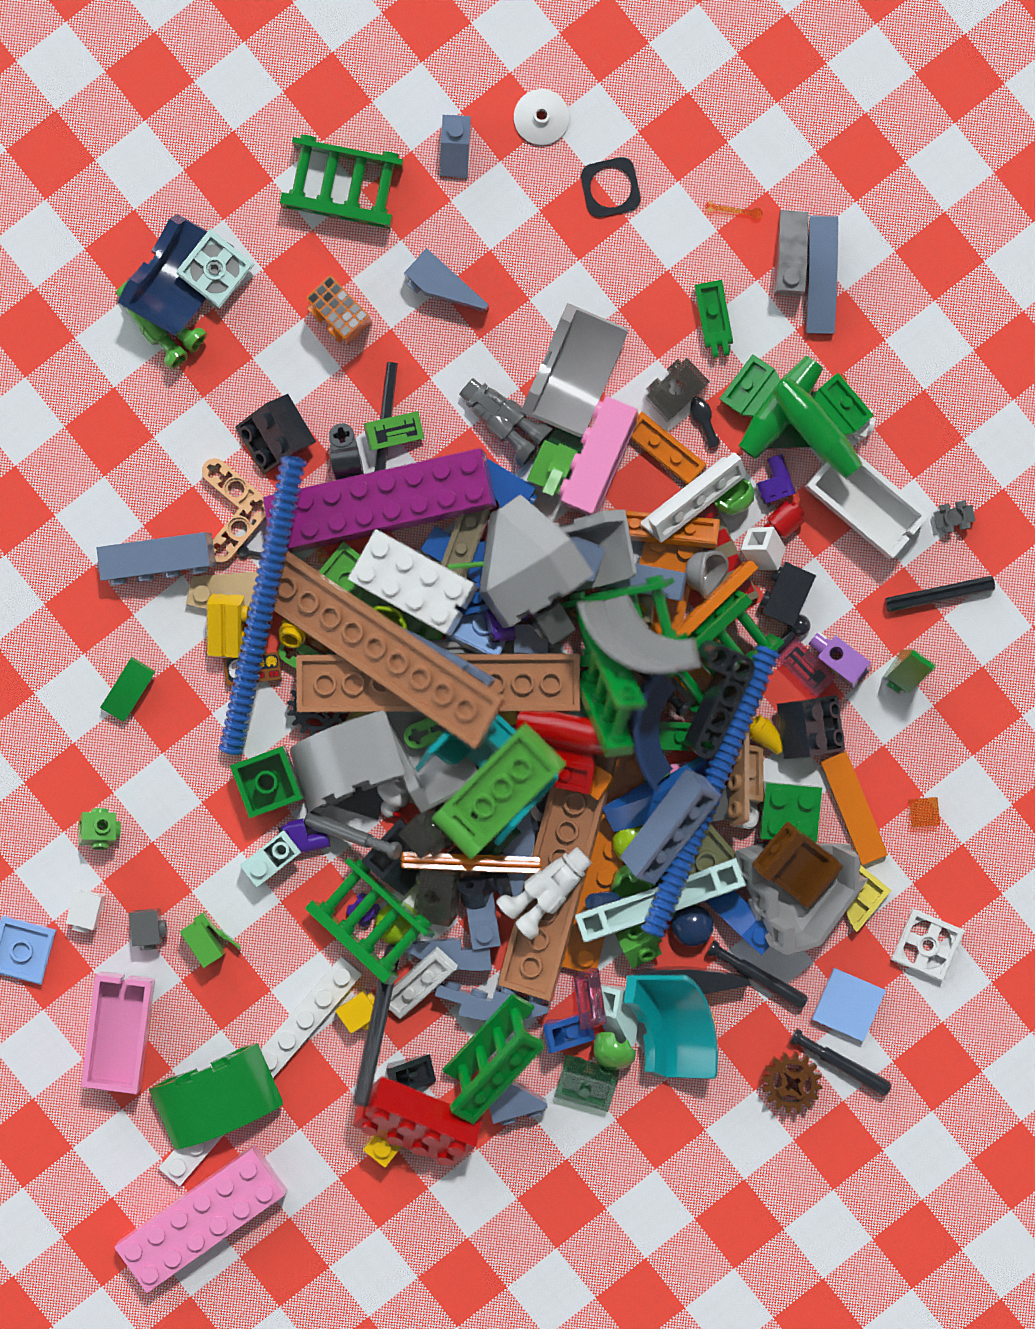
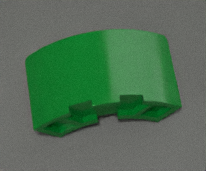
M258 1043L240 1047L210 1062L211 1066L201 1071H198L196 1068L168 1077L149 1089L175 1149L179 1150L227 1134L267 1115L283 1105L281 1095Z

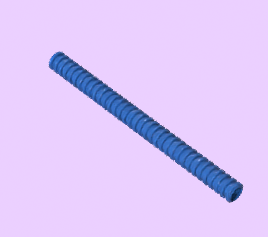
M293 456L281 458L283 465L279 467L281 474L277 476L279 483H276L277 491L273 494L276 498L271 503L274 508L270 509L272 517L268 518L270 525L266 527L268 534L264 536L266 542L263 543L264 551H261L260 554L263 558L258 563L261 568L257 569L259 576L255 578L257 585L253 586L255 593L252 594L253 602H250L249 605L252 609L247 614L250 618L246 620L248 627L244 628L246 635L242 637L244 644H241L240 649L242 652L238 656L241 660L237 661L239 668L235 670L237 677L233 679L235 685L232 686L233 694H230L229 697L232 701L228 703L227 707L230 710L226 712L228 717L224 720L226 727L222 729L224 735L221 736L220 740L223 743L219 744V749L230 755H240L244 751L242 746L245 745L246 741L243 738L247 736L245 731L249 728L247 721L251 719L249 713L252 712L251 704H254L255 701L252 697L256 695L254 688L258 686L256 680L260 678L258 671H261L262 666L260 663L264 659L261 655L265 654L263 646L267 645L265 638L269 636L267 629L271 627L269 621L272 620L271 612H274L275 609L272 605L277 600L274 596L278 595L276 587L280 586L278 579L282 577L280 570L284 568L282 562L285 561L284 553H287L288 550L285 546L290 541L287 537L291 535L289 530L293 526L291 519L295 518L293 510L297 509L295 502L299 500L297 493L301 491V488L298 486L302 484L303 480L300 477L304 475L305 471L302 468L306 466V462L301 458Z
M761 645L756 646L757 654L752 656L755 663L752 679L717 753L713 756V761L710 760L708 763L711 765L710 768L705 770L707 773L705 778L721 795V798L723 796L721 794L722 789H726L725 781L728 782L730 779L727 776L733 772L731 769L732 765L736 764L734 759L739 757L740 753H738V750L743 747L741 742L746 740L747 737L744 735L750 730L748 725L753 723V720H751L752 716H756L755 708H759L760 704L758 701L763 699L762 691H766L765 684L770 682L768 677L773 675L772 667H776L777 663H775V660L780 658L778 652ZM715 806L665 870L666 875H662L661 879H663V882L658 884L659 892L654 894L657 897L651 901L653 906L648 909L650 914L645 916L644 920L646 923L641 926L643 931L659 938L665 937L664 929H668L667 922L672 920L671 912L675 913L674 905H678L679 901L677 898L682 896L681 888H685L684 881L689 879V876H687L688 871H692L690 866L696 862L694 857L699 854V851H697L698 847L703 845L700 842L702 838L705 839L706 837L704 835L705 830H709L707 825L713 820L711 815L716 813V810H714Z

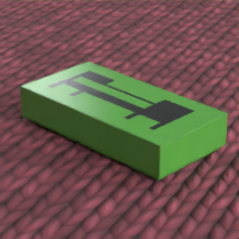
M418 411L363 423L369 451L424 439Z

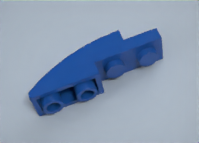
M699 756L664 777L656 784L660 788L657 792L646 781L604 806L602 810L612 831L626 830L645 824L686 769L706 777L707 773L705 770L709 769L706 759Z

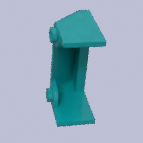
M497 715L481 746L478 748L472 747L447 730L426 751L414 769L419 772L435 755L449 765L458 764L467 757L478 768H481L514 735L516 730ZM558 773L509 821L510 823L494 841L497 845L511 833L550 790L558 779Z

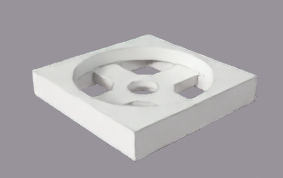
M912 908L891 960L943 982L965 930ZM921 921L931 922L927 934L920 936L911 932L914 924ZM942 927L950 935L951 948L941 945L937 939ZM925 940H931L933 942V948L931 950H925L923 948V942ZM905 942L917 946L919 952L914 963L910 962L905 955L903 948ZM936 954L946 959L937 967L925 968L930 956Z

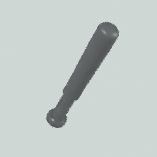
M309 812L304 818V824L307 828L365 848L377 849L388 854V857L391 859H398L402 853V845L400 843L393 842L391 844L374 838L372 834L324 815Z

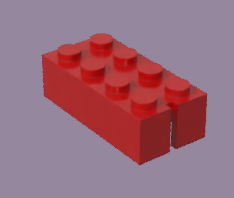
M381 1076L373 1083L368 1107L357 1106L352 1126L361 1129V1132L364 1134L383 1138L391 1145H400L408 1148L416 1155L435 1159L441 1165L453 1166L476 1148L483 1117H480L473 1124L452 1113L449 1103Z

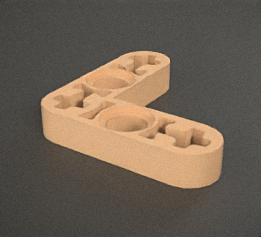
M213 458L204 463L202 467L203 477L239 508L213 539L215 554L217 553L216 544L223 545L228 540L223 537L226 532L230 538L238 541L235 547L233 543L226 547L228 552L226 557L224 555L219 557L215 555V561L224 563L233 558L240 547L244 545L266 519L265 511L262 514L259 512L255 513L252 519L256 520L254 525L247 518L241 516L244 511L249 515L253 510L251 503L253 501L257 503L261 500L263 501L264 496L220 459ZM220 464L222 467L219 471L227 477L229 472L233 474L225 482L223 488L219 486L223 482L220 478L214 476L211 479L209 477L211 471L208 469L209 466L213 465L216 467ZM235 481L241 482L244 485V493L240 497H232L229 493V486ZM236 521H244L247 524L248 529L244 536L237 537L233 534L232 526Z

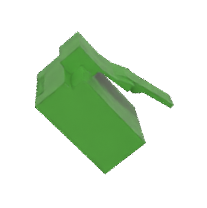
M544 440L527 480L544 487L542 492L552 496L555 492L559 494L560 488L570 471L572 460L578 451L560 443L557 446Z
M205 911L193 919L194 922L180 931L203 968L226 952L210 927L219 936L229 940L237 948L240 949L242 947L222 929L217 928Z

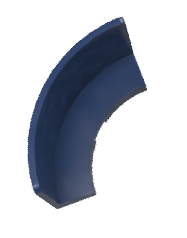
M179 214L171 217L151 250V253L155 254L154 258L148 264L143 262L138 270L128 278L117 303L171 334L178 335L193 319L206 298L176 275L175 272L208 231Z
M652 672L643 683L640 693L645 701V708L632 710L629 726L631 738L635 745L633 755L636 764L645 780L656 792L660 789L656 784L673 770L663 754L659 741V720L662 710L669 697L677 689L664 675L665 672Z

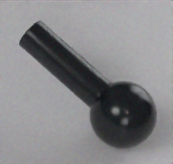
M799 614L794 627L788 626L789 629L780 637L784 643L778 648L779 655L797 636L801 637L809 632L811 624L806 616Z

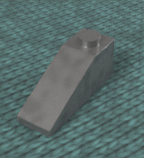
M780 210L774 294L802 296L805 292L808 212Z

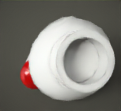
M401 777L399 780L377 786V791L384 800L381 805L382 814L387 818L402 816L401 807L407 805L410 800V793L404 778Z

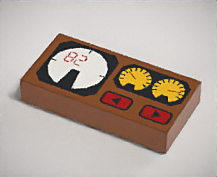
M279 651L262 654L261 656L264 658L263 662L260 663L262 669L258 671L260 678L256 681L282 679ZM223 658L226 685H235L233 679L237 677L235 670L239 668L237 661L241 660L240 658Z

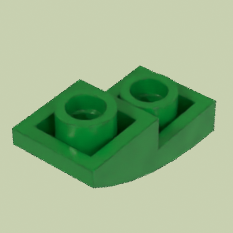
M131 657L100 708L124 722L154 675L155 670Z

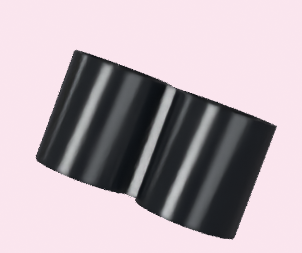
M345 423L333 426L329 432V440L331 446L330 459L335 479L340 480L364 474L353 429ZM341 438H345V442L341 443Z

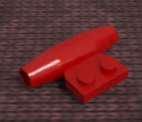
M520 711L516 721V731L526 723L566 763L558 772V779L552 787L590 795L597 768L593 754L605 755L590 719L551 711Z

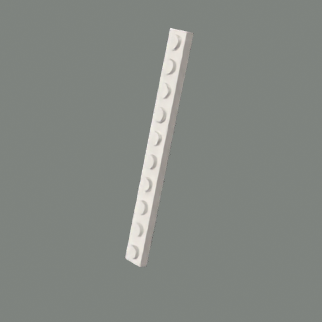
M342 955L261 1048L272 1077L279 1072L363 974ZM223 1135L179 1150L174 1149L160 1165L159 1169L180 1186Z

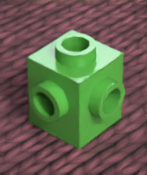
M106 808L92 809V812L81 813L79 817V845L92 846L94 850H106L109 846H113L116 838H120L121 822L116 821V813H111Z
M646 922L615 933L632 969L662 954L658 946L662 939L643 931L641 928L642 924L645 925Z

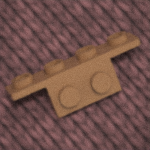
M746 732L744 735L747 738L745 741L742 740L741 744L743 747L738 750L740 755L735 757L734 761H736V764L732 765L731 769L733 772L729 773L728 816L729 825L733 827L749 822L750 803L758 804L764 802L763 747L749 745V732Z

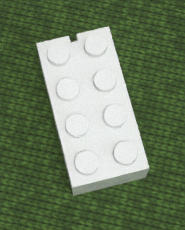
M858 455L863 463L862 466L846 479L825 462L804 488L888 559L894 558L910 539L906 535L903 536V534L913 535L930 515L861 456Z
M378 530L374 531L348 578L355 584L450 637L463 616L462 613L455 610L456 605L458 604L460 607L467 609L478 589L472 582Z

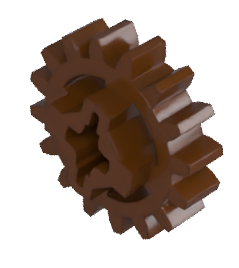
M794 1051L792 1057L789 1058L786 1052H782V1060H778L774 1056L772 1057L774 1065H765V1069L769 1074L761 1075V1079L767 1082V1085L761 1088L763 1092H770L766 1097L768 1102L776 1100L775 1109L778 1110L784 1105L786 1113H790L792 1107H795L797 1112L800 1113L801 1105L805 1104L806 1107L811 1108L809 1100L811 1098L819 1099L815 1090H820L823 1086L817 1083L816 1080L822 1078V1075L819 1072H813L817 1065L815 1062L808 1065L809 1057L807 1055L799 1059L798 1052ZM796 1064L802 1067L794 1070L788 1069L786 1065ZM778 1071L780 1074L779 1083L774 1087L773 1080ZM784 1073L796 1079L798 1092L792 1086H787L788 1082ZM808 1077H810V1086L805 1093L804 1084L809 1079ZM786 1095L796 1096L797 1099L786 1100L781 1097H785Z

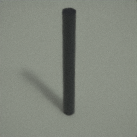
M387 362L380 419L392 417L398 363ZM388 447L377 449L374 472L386 469Z

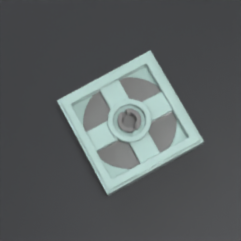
M209 229L175 274L220 309L254 267V263Z

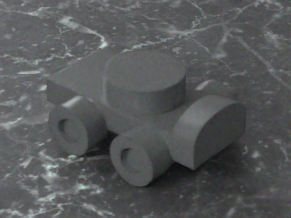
M966 500L955 502L956 508L950 509V504L939 505V511L933 512L936 529L943 528V532L947 533L955 531L954 525H959L960 530L971 528L970 522L975 521L973 505L967 506Z

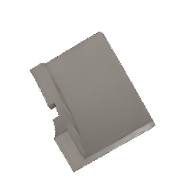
M567 303L547 349L549 351H547L543 363L537 372L521 412L578 437H583L626 339L628 329Z
M604 510L573 519V524L559 526V523H553L569 538L579 537L605 548L594 581L586 580L585 584H580L569 593L614 584L636 576L637 572L625 510Z
M631 595L606 601L579 603L582 618L592 637L605 652L619 662L632 668L649 672H669L701 667L695 639L675 640L651 631L637 613Z
M378 711L314 734L290 748L291 757L309 812L336 805L340 801L353 796L352 792H355V788L360 786L363 791L399 780L405 775L389 721L384 711Z
M421 711L385 712L405 771L404 781L421 813L453 797L477 772L475 764L467 757L458 764L449 765L436 755L417 772L414 768L433 744L418 749L411 748L405 742L404 733L407 727L427 719L429 716ZM440 724L431 727L433 732L443 730V732L445 733L447 731V729ZM414 728L410 739L411 741L416 740L418 744H421V738L428 735L429 732L427 729L418 732L417 728Z

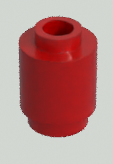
M785 501L766 519L767 523L763 527H774L780 539H786L805 522L802 518L805 512L797 503L792 502L789 504Z

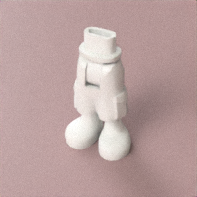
M578 847L569 854L564 853L562 855L563 858H558L544 870L534 873L524 882L525 891L520 895L514 897L503 895L497 900L501 910L512 919H515L535 898L538 900V903L528 913L522 915L516 921L517 927L529 939L532 940L538 935V923L546 912L553 914L564 903L566 896L577 885L581 877L586 875L584 870L592 864Z

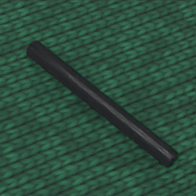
M395 945L386 946L384 957L389 954ZM399 959L394 964L395 968L393 971L395 973L397 972ZM380 979L377 985L353 1099L354 1105L359 1107H368L394 987V983L392 985L385 984Z

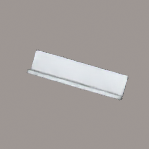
M735 453L728 458H721L642 520V527L662 543L746 477L742 459Z

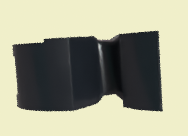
M480 872L479 877L467 876L458 883L461 903L468 909L476 910L486 907L491 892L494 891L498 892L500 897L503 895L513 897L507 873Z

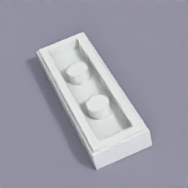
M436 947L394 985L389 1010L401 1019L450 976L458 965L441 949Z

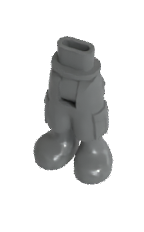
M472 378L459 395L467 401L466 406L471 407L473 413L486 425V429L500 443L507 440L513 446L516 452L515 463L523 467L533 457L537 447L521 437L514 428L520 427L538 446H541L544 440L547 441L555 428L548 423L537 424L526 418L527 414L521 412L522 406L517 402L507 399L490 387L487 388L488 385L486 383L481 385L476 379Z

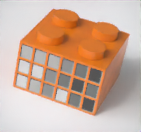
M331 275L306 297L309 303L306 308L319 323L324 320L328 324L326 329L338 343L344 340L349 345L372 323L369 314Z

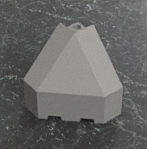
M521 494L499 510L490 513L479 594L502 628L511 627L525 615L533 614L558 596L569 593L594 575L572 540Z
M770 841L736 850V860L752 897L748 902L757 921L763 920L768 931L765 938L769 946L786 956L821 946L868 881L867 878L859 875V855L851 852V844L818 843L830 852L843 865V868L837 878L821 893L820 898L807 909L773 881L769 882L752 866L753 861Z

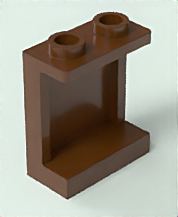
M788 821L752 863V866L769 882L773 881L807 909L820 898L821 893L837 878L843 868V865L830 852Z

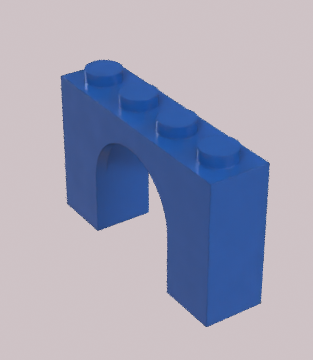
M487 458L495 499L500 508L520 494L533 505L538 497L534 494L536 487ZM434 526L421 551L442 562L451 535ZM486 541L479 543L473 562L484 561ZM483 567L470 568L467 578L475 583H480Z

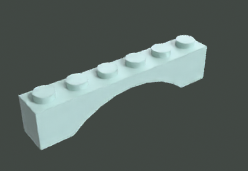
M733 859L689 875V879L684 881L686 886L681 888L682 896H678L677 900L679 903L674 905V909L677 911L745 887L737 860ZM656 887L575 915L584 942L587 943L646 922L644 918L649 916L648 909L653 906L651 901L656 899L657 896L654 894L659 892L660 888Z

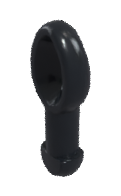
M694 397L690 404L691 416L701 426L706 438V445L710 449H716L720 445V439L716 436L711 423V408L703 398Z

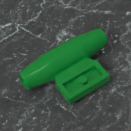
M752 354L719 398L723 404L741 416L753 417L738 447L754 459H757L769 448L790 424L772 391L790 377L807 393L811 394L823 371V367L812 358L805 356L780 380L773 367Z
M838 372L815 391L814 398L790 377L772 391L789 422L828 465L845 479L862 466L863 463L846 435L854 434L874 414Z

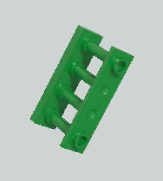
M301 134L300 138H292V144L294 148L300 149L293 188L289 190V193H281L279 203L282 208L391 230L393 217L392 214H388L386 204L393 169L404 168V161L399 158V154L383 151L382 155L316 142V137ZM311 151L328 154L320 195H317L316 199L305 197L306 193L303 192ZM339 157L355 160L348 199L344 201V204L334 203L333 198H331ZM366 162L383 165L375 206H372L371 210L360 208L361 204L358 203Z
M656 575L646 578L647 583L586 595L585 590L569 594L570 599L560 604L563 608L575 607L585 647L582 649L583 653L580 654V668L589 666L592 654L583 634L584 628L587 627L579 609V603L606 601L612 598L631 595L634 607L643 620L637 593L652 591L662 632L659 635L675 640H688L687 632L677 634L676 630H673L663 588L675 583L674 578L663 579V575Z
M735 590L688 635V640L695 639L697 651L704 641L718 638L721 644L744 654L726 632L727 626L734 619H738L757 643L756 646L761 645L778 652V648L784 643L781 638L771 633L767 636L762 633L746 612L747 607L752 603L751 599L747 594L739 590ZM756 646L746 654L753 661V654H757ZM741 660L735 665V671L740 667ZM703 664L713 677L716 670ZM686 669L665 672L664 675L670 679L673 676H677L694 697L696 702L689 709L692 713L696 714L705 693ZM729 686L724 689L723 696L728 693Z
M584 628L583 634L592 654L588 669L580 670V698L605 756L633 754L635 745L628 732L626 723L630 709L645 708V701L629 666L619 662L605 652L592 637L588 628Z
M347 858L345 863L353 869L348 877L326 902L311 900L304 909L383 983L392 985L399 977L393 971L395 968L394 964L421 933L426 937L433 938L435 933L430 929L432 924L423 915L418 914L416 916L370 873L371 869L361 861L362 859L359 858L357 861ZM361 878L364 879L373 889L346 920L342 919L340 921L333 915L336 912V906ZM382 896L393 907L366 938L360 940L353 933L355 931L354 927ZM402 915L413 926L386 957L382 956L380 959L373 952L375 950L374 945L398 917Z
M512 993L445 1065L443 1072L459 1080L462 1093L450 1104L452 1113L474 1124L545 1048L543 1040L525 1030L523 1021L535 1009L534 1005ZM514 1032L515 1036L506 1044V1039ZM497 1051V1055L488 1062V1058ZM479 1069V1074L471 1082V1077Z

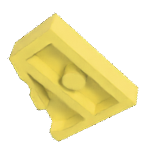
M861 865L859 875L867 878L868 881L845 911L852 928L857 932L891 892L886 885Z

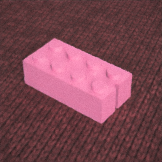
M608 396L605 397L603 402L598 401L592 416L595 421L592 428L587 427L581 441L584 447L581 455L576 453L570 466L572 476L570 480H564L559 491L564 507L585 516L599 512L639 419L636 408Z
M102 971L95 975L81 1087L137 1094L141 1090L156 978L130 975L124 980L125 974Z

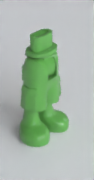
M126 282L116 291V294L119 297L125 287ZM126 308L130 316L138 324L142 335L152 345L160 344L166 354L164 364L170 370L175 369L187 360L188 353L172 341L167 335L168 331ZM184 328L176 336L190 353H194L205 341L207 333L202 328H196L192 331Z

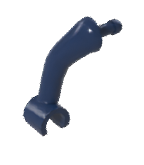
M612 891L592 893L586 897L585 904L587 908L594 909L624 898Z

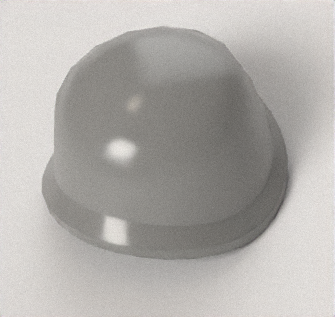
M720 551L697 552L693 554L685 568L687 585L700 593L702 598L706 599L721 584L727 574L729 567L727 556Z

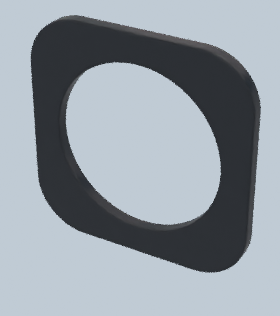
M618 157L591 163L583 168L581 172L582 186L588 211L593 216L605 217L632 211L639 206L641 196L635 168L631 160L625 157ZM603 168H618L625 172L630 180V195L619 206H602L592 196L590 189L592 178Z

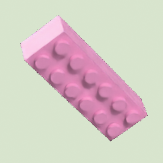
M254 1144L120 1239L114 1248L146 1293H148L282 1198L287 1188L259 1148Z

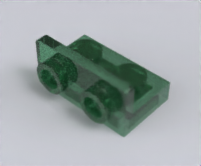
M566 1055L554 1097L608 1112L617 1086L619 1070L604 1067L587 1061L582 1057Z

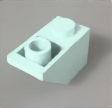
M283 830L239 866L254 885L258 887L300 854L301 851Z
M600 985L597 1003L598 1008L601 1007L602 1019L599 1020L605 1032L614 1033L618 1043H624L625 1040H628L630 1046L634 1047L638 1019L631 1008L624 1004L626 987ZM596 1008V1014L599 1018L598 1008Z

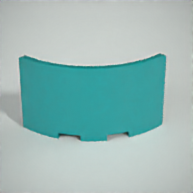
M627 975L624 1004L631 1008L639 1022H644L647 1033L643 1035L645 1045L644 1071L658 1078L715 1079L718 1071V1046L715 1024L709 1004L698 985L687 976Z

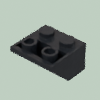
M289 394L265 403L235 426L263 475L282 465V457H295L316 443Z
M838 695L777 704L784 759L812 757L845 750Z
M402 818L380 839L391 844L393 842L400 843L402 845V853H439ZM372 848L361 861L403 896L428 871L424 869H404L401 866L402 853L398 859L394 860L389 858L388 854Z

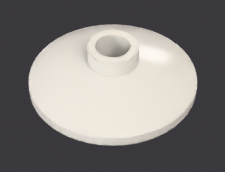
M536 89L526 93L518 101L514 110V124L520 136L527 142L535 145H548L559 140L566 132L569 124V110L563 98L557 93L547 89ZM538 111H545L547 117L544 120H540L536 114Z

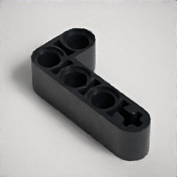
M706 640L698 647L699 661L716 671L685 736L686 747L698 756L706 759L713 757L717 753L755 671V663L750 657L713 640ZM718 650L717 657L712 660V654ZM741 660L740 667L735 671L736 663ZM729 686L728 693L723 696L724 689ZM717 712L715 720L711 722L712 715Z

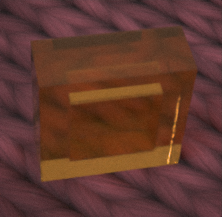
M938 797L908 799L911 827L940 825Z

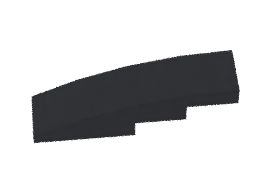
M674 966L632 970L633 975L687 976L698 985L703 994L750 985L749 979L745 976L717 969Z

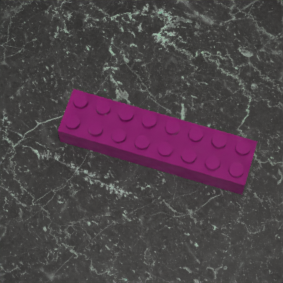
M481 448L301 488L300 493H297L299 500L295 502L297 509L293 510L295 518L291 519L293 526L289 528L291 535L287 537L290 541L285 547L288 548L287 551L290 553L372 536L375 530L386 533L454 518L463 514L467 515L486 509L497 508L487 455ZM273 495L263 497L268 525H270L268 518L272 517L270 509L274 508L271 503L276 498Z

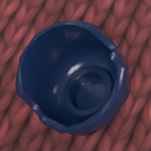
M692 905L678 910L671 921L672 933L675 939L687 947H698L706 943L713 933V919L710 913L700 905Z

